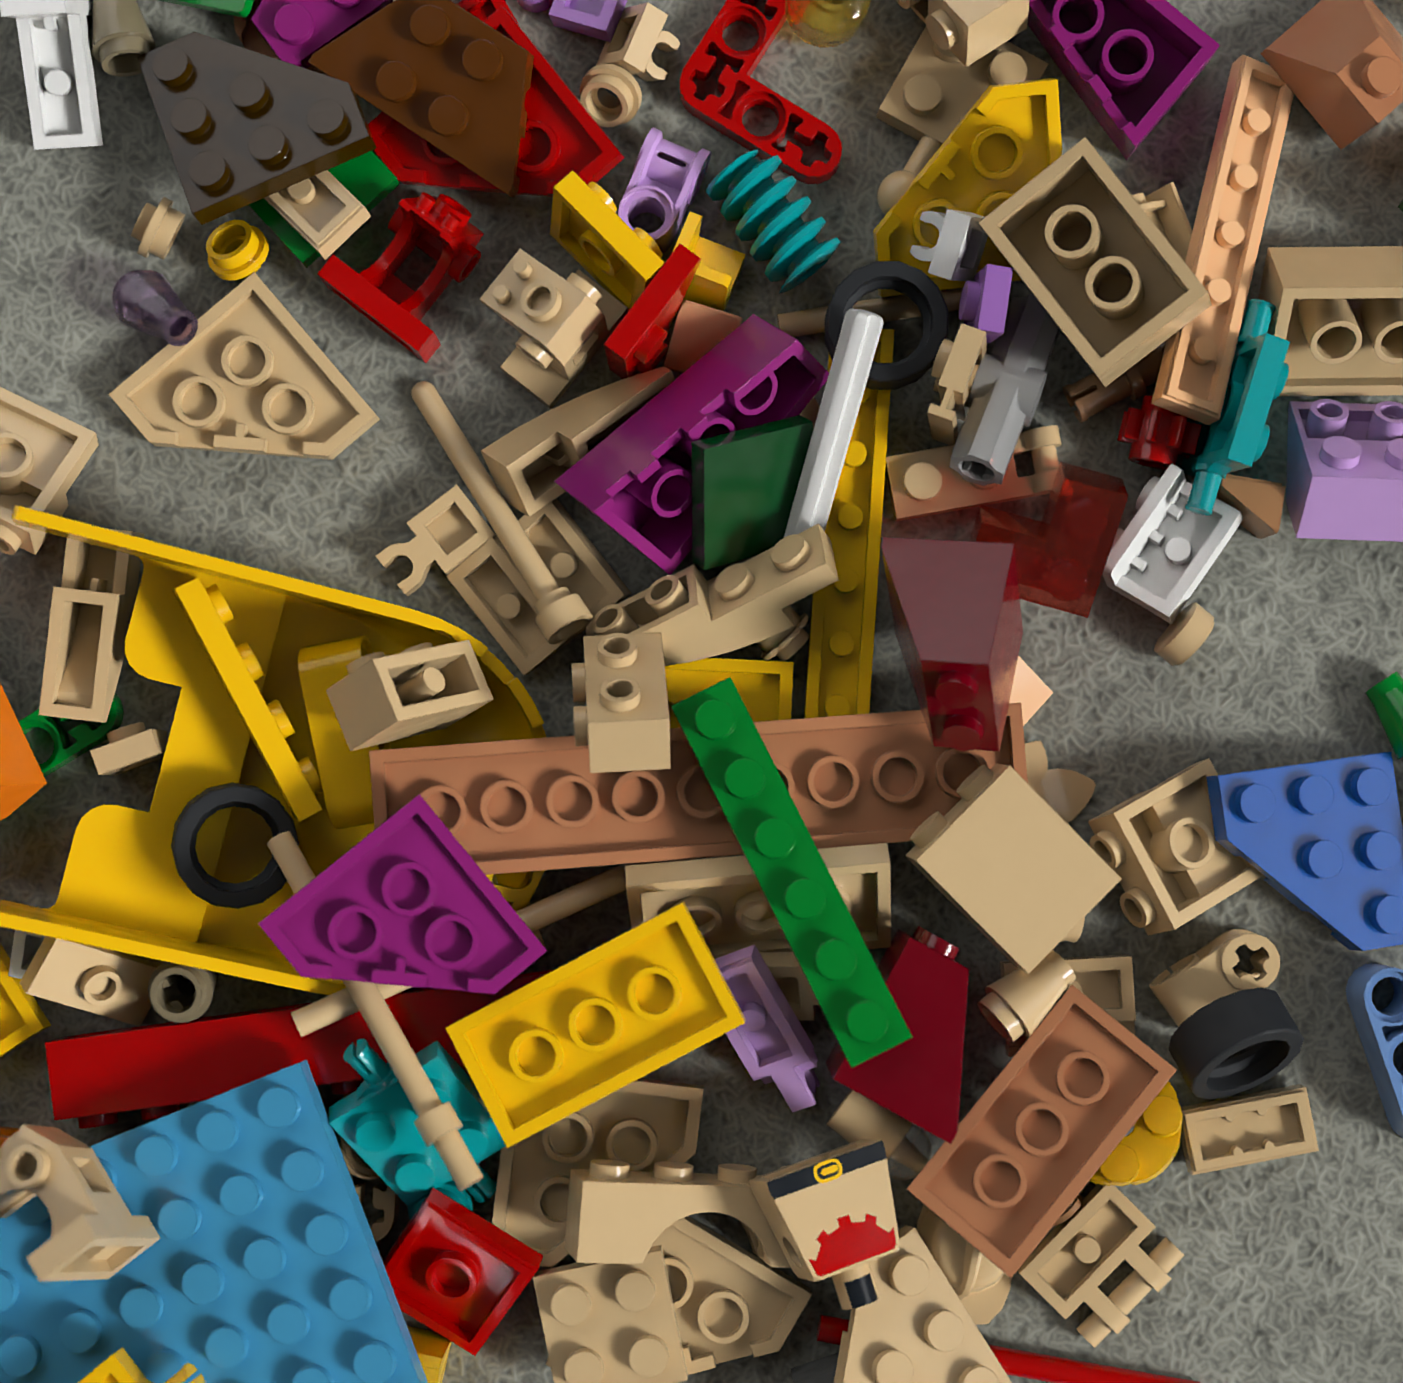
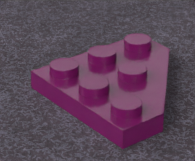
M420 794L258 923L300 976L310 978L496 994L547 951Z

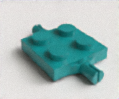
M1260 299L1248 301V308L1238 337L1220 419L1210 425L1195 420L1196 424L1202 425L1195 455H1190L1189 459L1183 458L1181 469L1184 470L1185 474L1195 477L1187 504H1185V509L1207 516L1212 515V509L1222 478L1225 479L1227 473L1252 467L1253 462H1256L1261 457L1268 443L1270 428L1265 422L1272 400H1275L1280 395L1288 378L1289 365L1284 360L1290 341L1267 333L1273 312L1276 309V306L1270 302Z
M358 1039L357 1047L352 1043L344 1052L343 1059L364 1080L356 1091L329 1107V1124L408 1206L428 1194L433 1187L436 1189L444 1183L453 1181V1178L435 1146L427 1147L414 1124V1121L419 1117L389 1063L383 1061L366 1039ZM435 1041L415 1055L442 1103H451L463 1125L458 1132L484 1176L466 1189L478 1203L484 1202L485 1195L489 1199L495 1193L497 1181L491 1178L479 1163L506 1145L470 1076L438 1041Z

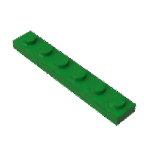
M731 677L672 705V711L850 1068L912 1038Z

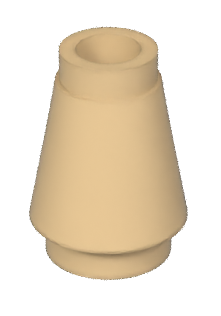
M1052 950L1029 974L1017 969L985 987L987 995L977 1005L993 1029L1006 1041L1013 1043L1021 1035L1026 1038L1031 1036L1068 989V986L1076 980V975L1069 964L1057 952Z

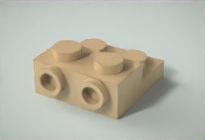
M0 387V552L14 555L20 547L36 555L50 533L16 525L11 519L14 506L17 505L61 517L69 506L66 493L99 445L97 434Z
M1210 758L1194 763L1153 788L1133 795L1088 821L1095 834L1090 838V847L1122 878L1119 882L1125 893L1120 896V906L1125 917L1138 928L1144 927L1147 935L1179 928L1264 876L1244 858L1234 856L1215 840L1206 777L1218 775Z

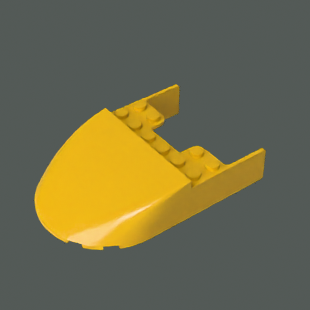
M14 506L11 519L16 525L131 554L142 561L143 574L125 639V655L129 665L137 674L151 680L179 686L181 691L149 812L117 804H102L91 808L81 817L76 827L56 903L48 908H39L0 899V926L317 994L331 995L345 989L346 986L343 980L301 977L258 924L294 895L288 881H286L281 890L263 903L235 909L214 906L196 896L178 875L171 849L175 822L190 800L207 788L231 782L253 785L278 799L294 820L299 848L316 877L375 829L374 823L336 829L328 816L323 792L315 795L323 810L300 822L293 817L173 590L197 577L200 578L204 588L216 583L234 616V619L224 623L235 646L244 642L249 644L265 675L254 682L266 704L277 699L284 709L295 731V734L285 738L295 759L298 761L308 756L318 775L319 770L298 671V654L302 647L364 635L371 642L374 653L384 652L385 656L399 654L410 647L431 642L433 647L460 641H470L494 700L446 729L393 741L394 749L547 738L542 725L544 721L518 677H514L506 666L488 650L487 646L464 630L438 617L414 609L37 510ZM229 807L218 810L204 821L197 833L195 849L198 861L207 874L222 882L240 883L251 880L264 871L272 858L267 842L273 836L271 828L259 814L248 808ZM545 870L495 874L498 884H492L516 912L526 907L535 893ZM494 874L486 875L492 882Z

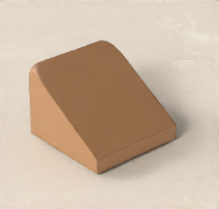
M1227 474L1225 479L1222 478L1216 498L1241 512L1243 518L1241 525L1258 539L1278 533L1286 486H1282V483Z

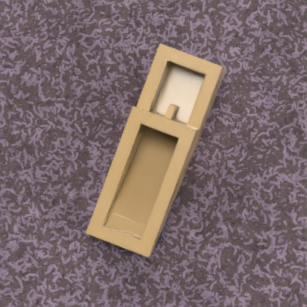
M663 366L590 391L541 414L482 449V456L505 501L530 517L566 492L554 481L675 380L672 371Z
M109 529L144 539V534L126 530ZM67 538L61 587L53 586L39 715L101 723L107 722L125 656V639L136 600L141 560L138 557Z

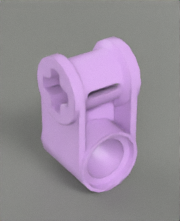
M652 128L647 134L638 154L632 177L619 204L618 216L632 230L634 228L630 222L641 213H653L660 217L663 221L661 228L648 234L658 244L662 254L665 253L674 241L688 206L696 198L707 172L712 153L703 148L698 153L663 139L662 131Z

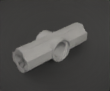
M1033 294L1021 298L1013 297L1006 314L1004 334L997 338L992 353H985L978 368L967 405L970 409L964 424L961 426L955 447L952 450L949 467L956 470L964 480L981 486L993 483L1002 484L1023 426L1029 427L1035 414L1047 377V372L1044 370L1049 357L1052 356L1053 348L1061 332L1060 328Z

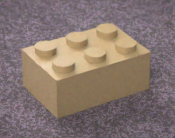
M1086 137L979 222L994 245L1105 387L1211 306L1209 293Z

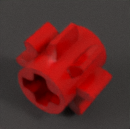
M1144 396L1141 409L1129 407L1128 412L1124 411L1117 441L1132 444L1128 460L1142 466L1167 470L1171 464L1176 466L1178 456L1189 459L1190 455H1195L1202 425L1187 422L1188 417L1151 404L1153 396Z

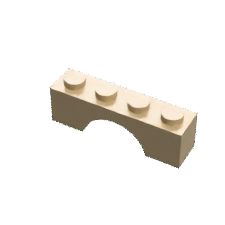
M595 1159L590 1161V1169H571L565 1249L576 1263L643 1264L655 1240L670 1225L686 1216L703 1212H714L738 1219L748 1235L753 1253L770 1267L791 1268L751 1190L748 1180L761 1176L757 1175L756 1167L729 1163L719 1164L717 1174L693 1173L694 1166L691 1164L661 1161L655 1163L654 1172L629 1171L630 1163L625 1161Z

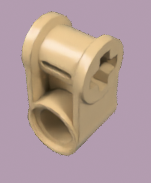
M1231 929L1220 934L1194 954L1177 961L1170 967L1173 971L1172 974L1166 969L1149 984V987L1179 1027L1183 1021L1197 1010L1221 997L1241 990L1268 987L1277 978L1280 970V955L1275 945L1266 937L1246 929ZM1239 946L1251 951H1257L1250 958L1251 964L1254 966L1250 973H1246L1238 968L1233 969L1239 962V957L1235 952Z

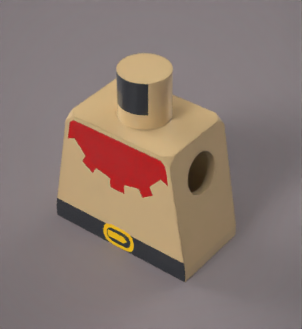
M861 1139L748 1180L761 1210L793 1272L798 1278L815 1282L832 1277L842 1310L859 1308L880 1298L869 1262L896 1252L900 1246L886 1151L882 1140Z

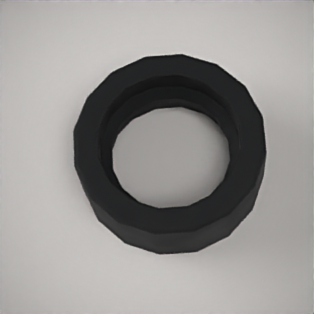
M875 261L853 270L836 287L824 319L825 345L833 361L845 314L865 294L878 289H893L907 295L918 306L923 318V336L919 346L907 358L895 363H877L873 361L866 387L872 390H897L918 381L934 365L940 345L948 335V308L939 287L922 270L900 261Z
M231 782L207 788L186 804L175 822L171 849L178 875L193 894L214 906L240 909L263 903L281 890L287 880L273 855L264 871L248 881L240 883L222 882L207 874L198 861L195 849L197 833L204 821L221 809L229 807L248 808L263 817L271 828L273 837L282 832L290 831L298 846L299 841L294 820L278 799L256 786Z
M1254 988L1226 995L1197 1010L1183 1021L1173 1033L1170 1039L1169 1051L1194 1095L1200 1098L1216 1099L1249 1090L1272 1078L1288 1066L1298 1055L1304 1038L1277 992L1266 988Z

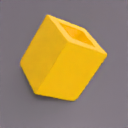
M690 211L674 250L681 243L700 257L701 262L683 300H689L725 311L744 265L746 254L700 237L702 216Z

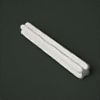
M849 309L845 314L784 537L799 534L818 523L825 532L883 327L882 317L873 312Z

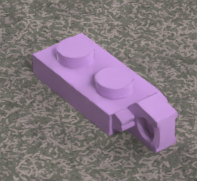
M755 944L714 959L746 1019L744 1024L725 1034L753 1081L761 1079L764 1084L775 1082L792 1113L814 1106L816 1104V1090L820 1086V1082L813 1070L814 1067H817L816 1062H818L813 1049L814 1046Z

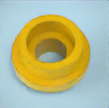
M238 219L227 221L214 229L207 239L208 264L220 279L232 281L247 278L253 272L256 273L262 266L269 252V242L259 228L249 225L246 221Z

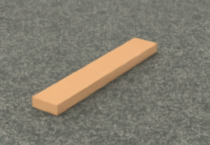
M1244 54L1234 61L1231 66L1185 260L1187 266L1208 291L1211 306L1166 340L1151 403L1206 425H1210L1220 419L1294 93L1270 65Z

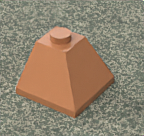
M1321 0L1260 53L1340 150L1380 123L1403 102V37L1372 0Z

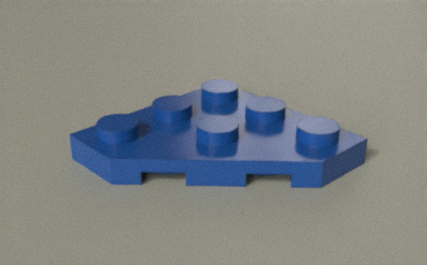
M1391 752L1206 777L1215 840L1234 856H1241L1266 876L1264 881L1301 911L1310 912L1332 930L1330 935L1347 949L1366 951L1403 944V826Z

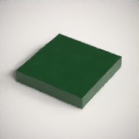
M797 415L692 442L693 563L707 570L756 556L774 547L784 538L813 433V421Z

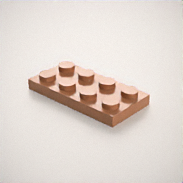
M1071 985L958 1124V1133L952 1144L944 1141L906 1190L1004 1274L1012 1278L1175 1074L1177 1069L1075 986Z

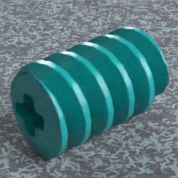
M757 149L741 155L724 168L708 185L706 193L712 201L726 199L720 211L726 221L741 219L735 230L741 241L756 239L750 250L754 260L766 261L771 259L764 272L769 281L778 282L787 279L781 287L780 294L795 288L821 269L841 242L837 237L821 243L816 240V236L826 224V221L822 216L807 222L801 219V216L811 204V200L808 196L789 202L786 196L796 184V179L792 175L774 181L771 176L781 164V158L776 155L760 161L757 158L759 153Z

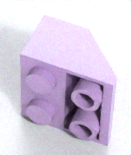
M1319 399L1314 402H1289L1286 504L1296 538L1403 542V404L1393 401H1384L1378 404L1340 403L1331 399Z

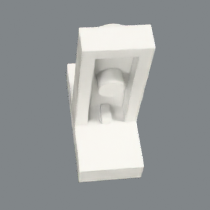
M0 0L1 17L16 18L34 150L103 145L87 17H92V0Z

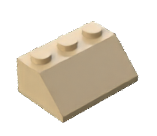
M1403 246L1268 247L1258 299L1270 302L1276 306L1267 333L1290 341L1284 360L1289 365V373L1286 384L1279 396L1403 395Z

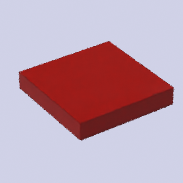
M433 1187L384 1258L383 1264L401 1311L476 1356L539 1269L543 1255Z

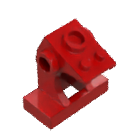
M422 192L420 197L404 198L398 203L399 207L388 224V229L395 234V237L371 266L357 273L333 254L317 275L329 290L424 363H427L441 343L434 331L420 320L453 279L458 283L464 281L480 260L481 252L475 247L484 233L469 222L472 214L458 201L444 194H439L436 197ZM415 247L437 262L433 271L416 292L394 276V273Z

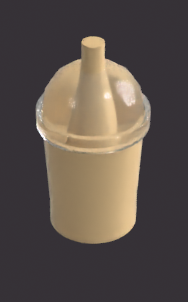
M852 1089L826 1124L848 1143L861 1139L882 1140L886 1151L889 1176L895 1180L907 1181L914 1179L932 1155V1144L928 1135L921 1127Z

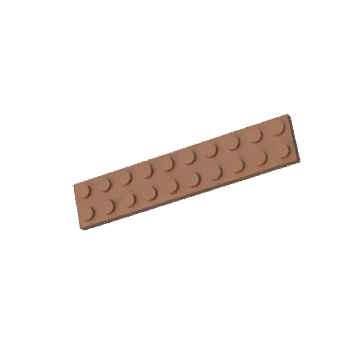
M1021 702L1009 703L999 752L984 750L959 751L953 748L934 747L921 710L754 722L817 849L911 841V835L929 816L938 811L944 817L962 799L956 792L958 787L972 772L984 764L989 769L995 764L1010 765L1028 783ZM670 728L671 769L590 773L589 746L575 747V735L369 751L374 829H377L420 794L485 875L744 855L681 728Z

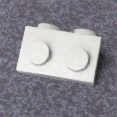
M1174 464L1167 468L1161 479L1154 476L1147 482L1136 502L1138 512L1125 530L1118 528L1112 533L1100 554V561L1103 562L1100 570L1107 586L1170 624L1178 616L1243 521L1239 510L1217 498L1212 509L1213 513L1210 516L1197 514L1185 509L1192 484L1186 481L1184 470Z

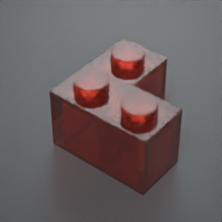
M1060 462L1042 521L980 505L969 541L1014 544L1020 599L1088 618L1128 499V493L1122 478Z

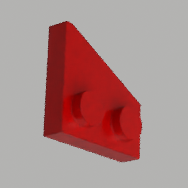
M679 243L604 343L609 369L622 379L637 375L638 372L644 373L655 369L668 350L669 345L664 343V340L701 262L700 257L681 243Z

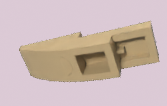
M818 523L799 534L784 537L774 547L743 563L728 566L718 576L708 581L693 564L674 575H666L659 578L649 588L618 604H610L602 608L586 626V636L607 635L611 633L638 634L662 632L665 666L698 661L760 642L794 626L791 604L838 581L831 540Z

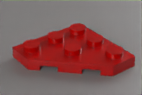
M501 5L483 22L534 56L531 87L526 92L524 103L528 114L525 139H520L516 174L520 178V185L517 194L553 197L554 186L572 170L586 184L591 181L597 183L625 157L511 14ZM383 111L368 124L377 147L374 151L399 182L414 186L505 193Z

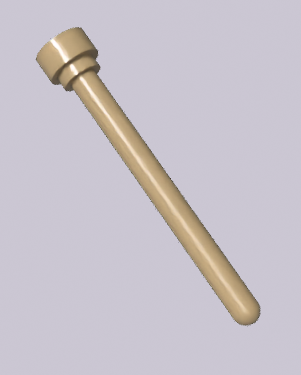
M427 381L416 383L411 391L413 401L538 602L534 608L538 616L535 622L549 644H558L578 634L593 619L580 595L571 594L567 587L559 588L434 385Z

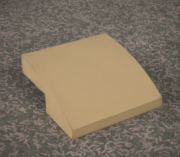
M557 498L532 516L523 515L518 520L559 588L567 587L571 594H579L592 616H595L597 612L607 605L620 603L631 594ZM498 536L491 537L446 576L524 676L532 672L586 630L585 627L578 634L558 644H549L535 622L538 613L534 606L538 601Z

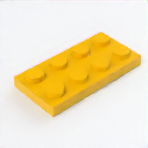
M683 901L447 1026L446 1030L508 1148L744 1024L746 1019Z

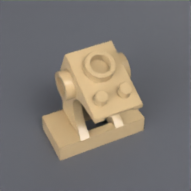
M521 249L517 251L479 299L522 334L515 343L516 348L501 365L502 372L549 409L554 407L628 312V307L579 269L576 273L572 272L565 280Z
M22 1124L18 1132L12 1134L1 1146L0 1218L9 1217L33 1197L38 1196L48 1208L52 1220L51 1239L26 1257L39 1281L109 1279L161 1239L148 1216L131 1215L94 1150L59 1128Z

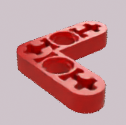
M727 0L686 63L679 78L680 99L684 108L694 117L749 151L758 149L759 153L757 156L762 159L778 155L782 160L778 169L790 176L793 175L800 182L820 184L829 180L837 172L842 156V142L837 132L828 124L750 77L798 0H767L764 14L773 16L771 20H768L755 7L758 0H748L751 5L741 3L742 0ZM737 21L751 24L759 35L757 43L746 51L731 49L725 44L722 37L724 30L730 24ZM710 51H714L727 64L718 79V90L722 95L717 97L716 95L709 94L702 101L696 98L697 85L693 80L695 78L701 81L709 79L716 68V57L708 54ZM729 65L740 68V70L735 73ZM754 106L768 107L775 112L778 118L777 128L766 136L750 134L742 123L744 114ZM790 121L799 125L794 129L793 136L797 141L806 146H812L816 140L825 143L823 155L829 160L827 163L816 160L810 167L804 165L801 162L803 156L802 149L790 141H787L784 152L776 149L784 139Z

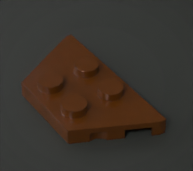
M395 0L312 54L308 61L310 64L332 78L349 83L357 95L513 198L516 196L520 185V178L516 176L520 139H525L528 114L524 105L525 95L531 87L534 56L529 51L451 0Z

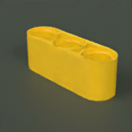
M364 635L302 647L298 654L299 677L325 805L330 821L336 829L374 823L369 751L394 749L393 741L350 751L326 692V689L349 675L346 668L349 663L374 653L371 642Z

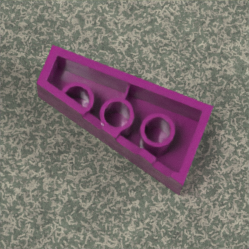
M1166 0L1029 1L1027 25L1126 160H1128L1206 67L1220 47L1215 40Z
M753 314L554 482L667 574L671 575L692 549V442L800 415L825 384L829 372L797 339Z

